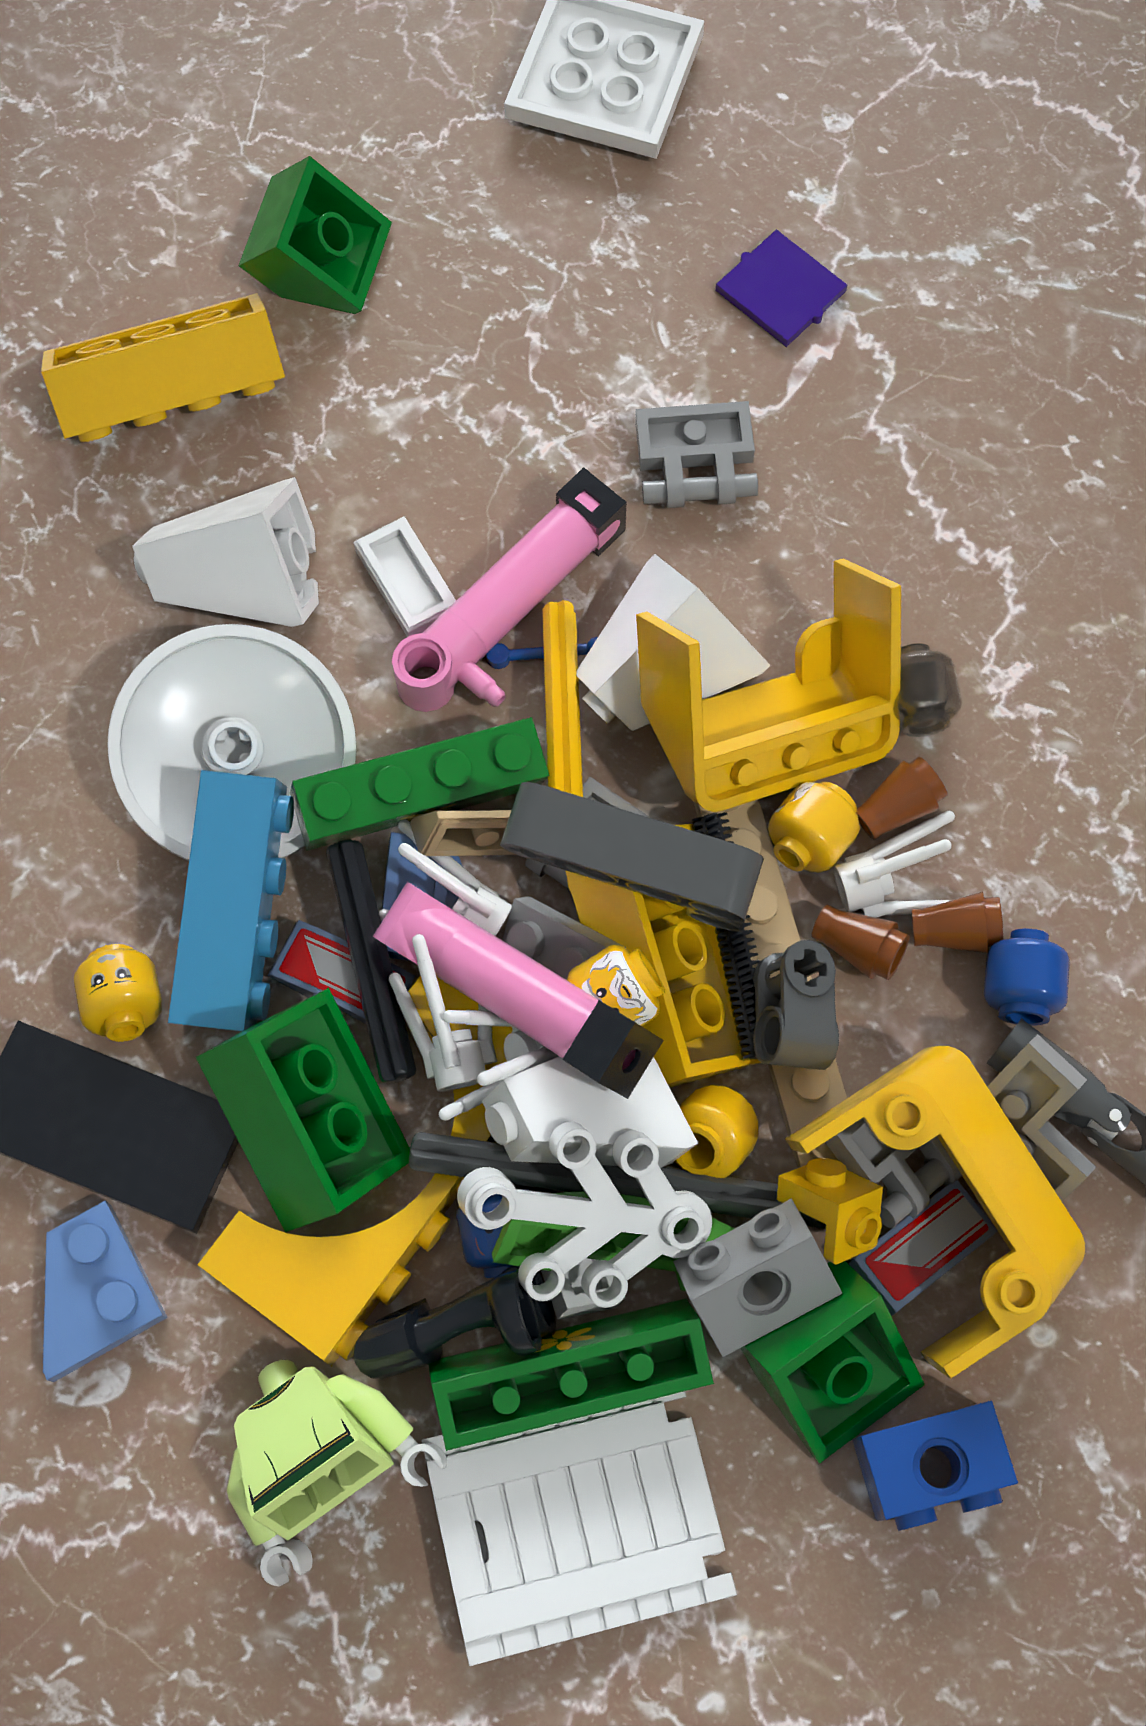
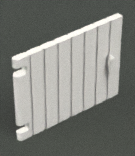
M685 1391L448 1451L445 1449L443 1435L421 1440L422 1444L431 1443L440 1447L447 1458V1467L442 1469L434 1462L430 1454L424 1452L469 1666L737 1595L731 1572L710 1578L707 1577L703 1557L718 1555L726 1551L692 1417L668 1422L664 1406L665 1402L686 1397Z

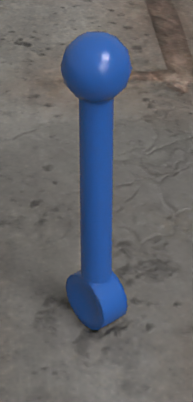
M598 637L591 638L588 643L577 644L578 656L587 655ZM497 643L486 656L488 664L492 668L502 669L508 666L510 661L543 659L544 647L508 649L506 645Z

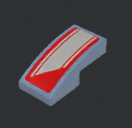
M296 921L267 976L307 998L329 988L342 1012L366 1024L347 940L303 921ZM391 963L393 973L400 974L408 991L415 975Z
M956 1180L953 1184L950 1183L930 1199V1204L915 1218H912L910 1215L879 1238L875 1248L858 1255L849 1265L882 1296L892 1316L998 1232V1230L958 1180Z

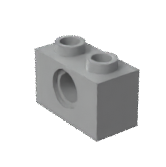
M792 1198L772 1209L758 1213L752 1220L728 1233L698 1245L689 1256L673 1261L690 1301L722 1357L843 1294Z

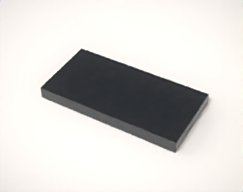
M18 1020L0 1055V1154L192 1233H198L239 1142L218 1100Z

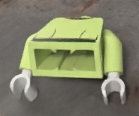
M279 1360L267 1365L258 1376V1382L264 1397L239 1414L234 1424L237 1448L233 1455L227 1494L255 1546L262 1544L266 1551L260 1565L262 1577L271 1585L281 1586L289 1582L287 1572L282 1567V1554L289 1557L293 1569L299 1575L309 1572L312 1568L313 1558L308 1546L300 1540L290 1539L394 1465L389 1454L390 1452L396 1450L402 1457L400 1466L403 1477L411 1485L419 1487L427 1486L428 1483L414 1469V1461L418 1453L422 1451L427 1452L442 1469L447 1467V1458L443 1450L435 1444H418L410 1435L413 1427L380 1391L344 1374L328 1378L314 1366L305 1367L298 1372L294 1362Z

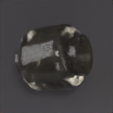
M917 643L901 647L900 691L893 707L895 717L900 720V729L903 730L905 735L910 737L930 736L942 732L950 726V720L958 714L962 706L955 665L949 655L940 651L930 650V647L926 644Z

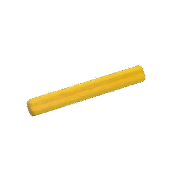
M562 600L560 602H548L542 609L547 768L550 775L548 777V787L583 797L579 680L576 676L578 669L576 613L571 602Z

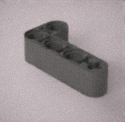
M531 782L520 783L500 843L502 848L519 856L686 907V914L689 917L730 931H742L764 861L762 855L749 848Z

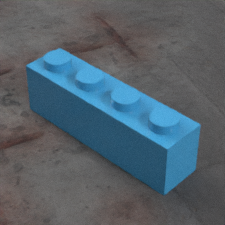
M201 770L168 1023L244 1031L256 1025L257 1020L264 1021L267 1017L271 989L269 983L262 982L265 957H274L278 942V921L270 920L273 895L282 894L286 879V859L278 857L281 833L290 832L294 816L293 796L286 795L287 786L277 778Z

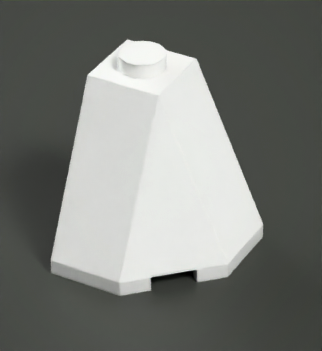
M295 477L154 526L132 546L135 552L134 565L136 572L142 582L148 584L152 597L157 602L290 627L304 624L319 604L318 582L313 578L307 580L306 575L309 568V553L316 552L315 531Z
M654 554L646 562L576 671V676L590 689L582 699L607 724L615 716L631 731L650 724L641 704L636 614L646 611L700 642L702 700L763 674L771 665L698 587Z
M559 1056L503 1079L482 1100L486 1109L485 1120L488 1130L498 1144L504 1145L511 1161L560 1163L550 1151L549 1139L554 1129L565 1122L579 1123L593 1135L596 1141L595 1156L601 1165L618 1166L612 1155L613 1145L621 1134L631 1130L644 1133L657 1145L659 1150L658 1165L660 1168L674 1162L698 1144L654 1057L628 1099L599 1084L562 1060L563 1058ZM573 1136L567 1140L563 1148L565 1155L573 1154L580 1148L581 1136ZM643 1144L636 1145L629 1151L627 1163H634L642 1157L644 1153Z

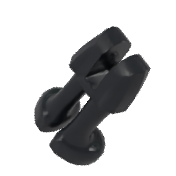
M511 1266L496 1278L473 1288L443 1306L430 1309L426 1298L377 1320L364 1330L356 1341L354 1361L359 1370L366 1376L373 1379H385L438 1361L443 1354V1344L465 1332L485 1327L497 1328L506 1345L515 1354H530L541 1350V1338L555 1334L556 1319L551 1300L538 1301L533 1299L519 1282L518 1271L520 1266ZM539 1272L534 1275L532 1285L544 1283Z

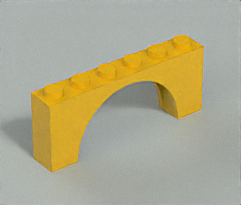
M420 976L408 992L433 1044L432 1038L437 1036ZM437 977L446 1011L478 1010L477 1002ZM449 1023L451 1031L470 1029L472 1040H478V1025ZM492 1026V1041L497 1062L485 1065L486 1070L507 1061L504 1054V1041L507 1035L512 1033V1027ZM478 1083L454 1089V1102L483 1086ZM483 1103L454 1117L451 1136L497 1143L488 1130L485 1120L486 1109ZM435 1173L422 1192L394 1216L373 1227L341 1236L310 1237L285 1233L261 1224L243 1212L238 1211L197 1265L332 1367L339 1356L348 1361L354 1355L356 1341L363 1331L369 1327L364 1322L378 1303L382 1301L388 1306L402 1291L411 1276V1272L406 1270L405 1267L418 1249L422 1247L428 1252L444 1234L451 1221L444 1214L457 1198L458 1188L464 1177Z

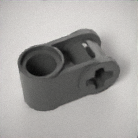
M800 940L787 947L784 953H773L765 957L755 968L753 981L755 986L756 1025L753 1043L757 1059L762 1064L826 1070L831 1066L836 1057L839 1046V1030L835 1009L836 969L829 951L818 942ZM780 970V974L770 978V974ZM819 972L818 977L807 981V977Z

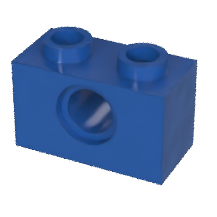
M992 1400L852 1439L876 1521L894 1518L898 1531L937 1521L934 1507L960 1500L963 1513L1002 1503L1003 1500L999 1489L1018 1484ZM929 1448L943 1452L951 1464L950 1479L942 1488H936L928 1484L920 1471L921 1457Z

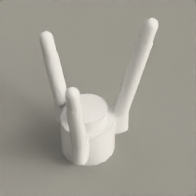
M945 811L866 852L844 858V863L834 865L835 882L845 910L852 912L861 909L862 915L877 918L884 915L912 914L911 909H924L948 902L949 900L884 902V896L894 893L891 872L949 851L951 849V842L944 839L886 860L884 857L952 822L955 818L952 811Z
M408 820L398 822V828L416 844L410 822ZM402 843L399 846L398 851L403 857L459 897L452 910L496 936L512 908L510 903L501 899L499 893L482 884L451 856H430L434 860L432 861L409 844ZM382 909L379 911L381 921H383L389 910Z
M417 934L413 937L412 943L437 1036L432 1038L433 1044L400 974L395 972L390 974L389 982L423 1057L427 1079L435 1078L437 1091H449L478 1084L477 1076L481 1072L486 1071L485 1065L497 1062L492 1041V1026L478 1025V1040H472L470 1029L451 1031L450 1024L443 1019V1014L446 1010L426 940L423 935ZM478 1004V1010L489 1011Z
M445 1011L443 1019L447 1023L512 1027L513 1031L507 1035L504 1041V1054L507 1061L481 1072L477 1076V1082L483 1087L443 1107L439 1111L440 1119L446 1121L463 1112H467L482 1104V1100L503 1079L559 1056L490 1011Z

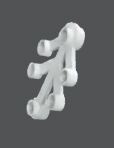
M565 1122L557 1126L550 1136L549 1148L552 1155L563 1166L572 1171L589 1198L515 1189L512 1182L501 1171L492 1167H482L473 1170L464 1177L458 1188L457 1200L460 1209L473 1225L481 1229H496L505 1225L511 1219L578 1227L546 1252L532 1254L520 1265L518 1271L519 1282L526 1292L538 1301H548L556 1297L563 1289L565 1283L564 1274L619 1233L641 1234L609 1261L598 1260L590 1264L582 1275V1288L593 1303L603 1308L613 1307L625 1297L628 1289L627 1280L662 1254L672 1258L689 1256L698 1245L707 1241L712 1228V1215L708 1205L693 1192L685 1190L674 1191L658 1165L659 1150L657 1145L644 1133L636 1130L627 1131L617 1138L613 1145L612 1155L615 1163L625 1173L636 1178L650 1206L625 1203L595 1156L596 1141L593 1135L576 1122ZM573 1136H581L580 1148L573 1154L565 1155L563 1148L567 1140ZM643 1144L644 1153L642 1157L634 1163H627L629 1151L634 1146ZM494 1194L502 1195V1201L494 1210L487 1213L482 1211L483 1204L488 1197ZM683 1218H689L685 1228L674 1235V1227L677 1222ZM544 1268L551 1269L550 1276L545 1283L532 1285L533 1277L539 1270ZM613 1275L611 1286L603 1292H596V1285L599 1280L605 1276Z

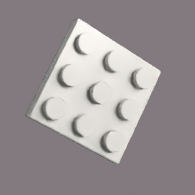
M547 0L505 100V118L657 159L704 32V20L627 0Z

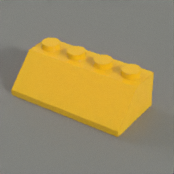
M258 293L44 351L41 373L64 439L78 435L80 442L93 441L108 436L113 432L111 426L133 420L136 427L160 422L167 418V410L187 405L189 411L208 409L222 402L220 395L242 390L243 396L262 394L276 387L274 380L285 378L267 312Z
M693 824L675 825L694 831ZM565 870L568 888L572 894L580 923L623 945L630 952L639 948L655 969L664 986L665 994L658 997L660 1003L659 1015L642 1027L664 1040L654 1059L669 1088L761 1063L758 1059L742 1060V1048L739 1046L741 1040H738L737 1025L734 1023L736 1017H733L732 1002L729 1000L731 994L728 993L727 979H725V972L723 970L724 964L721 962L722 957L719 953V942L716 938L717 934L715 933L714 926L689 917L686 914V907Z

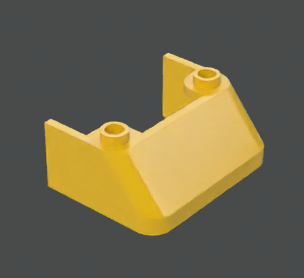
M844 558L833 561L834 617L816 622L802 633L795 649V673L703 700L700 642L647 611L636 614L642 708L688 798L705 810L719 812L795 788L805 782H814L879 761L893 749L900 732V584Z
M932 1046L919 1051L785 1138L792 1150L808 1154L862 1118L874 1136L882 1144L893 1149L912 1150L924 1145L934 1137H938L1010 1249V1252L992 1263L982 1277L980 1294L985 1309L921 1351L931 1366L951 1379L1036 1323L1045 1315L1080 1267L1085 1255V1241L1079 1227L969 1058L960 1050L950 1046Z

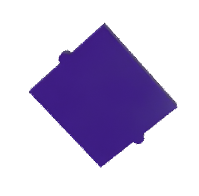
M776 229L751 253L743 252L741 254L740 263L716 283L715 291L787 347L812 323L819 324L822 321L823 313L847 291L848 285Z

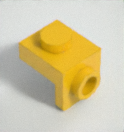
M830 1158L812 1159L808 1161L807 1165L778 1176L777 1200L784 1203L792 1198L798 1211L826 1224L824 1259L837 1265L876 1247L882 1227L880 1214L883 1186L847 1170L845 1164Z

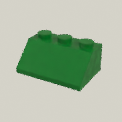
M329 988L267 1018L196 1056L285 1233L338 1214L409 1163L410 1147Z

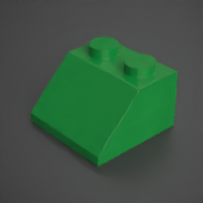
M308 156L271 177L238 266L281 298L356 314L362 311L392 221L311 156Z
M845 1261L837 1265L832 1262L827 1263L843 1294L741 1348L762 1386L819 1464L925 1385L882 1296Z

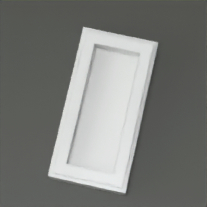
M405 517L354 541L357 555L407 637L423 633L456 602V599Z

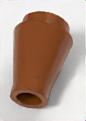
M917 757L910 763L903 760L872 795L857 808L856 814L858 815L860 826L871 839L876 840L886 832L939 810L938 802L945 798L948 793L937 773L922 757Z
M979 892L924 909H911L914 946H935L988 953V947L1004 940L999 897L984 898L983 892Z
M828 904L823 907L818 915L811 934L813 939L824 943L870 979L878 975L886 980L891 979L896 972L910 938L909 934L898 930L897 922L839 910Z

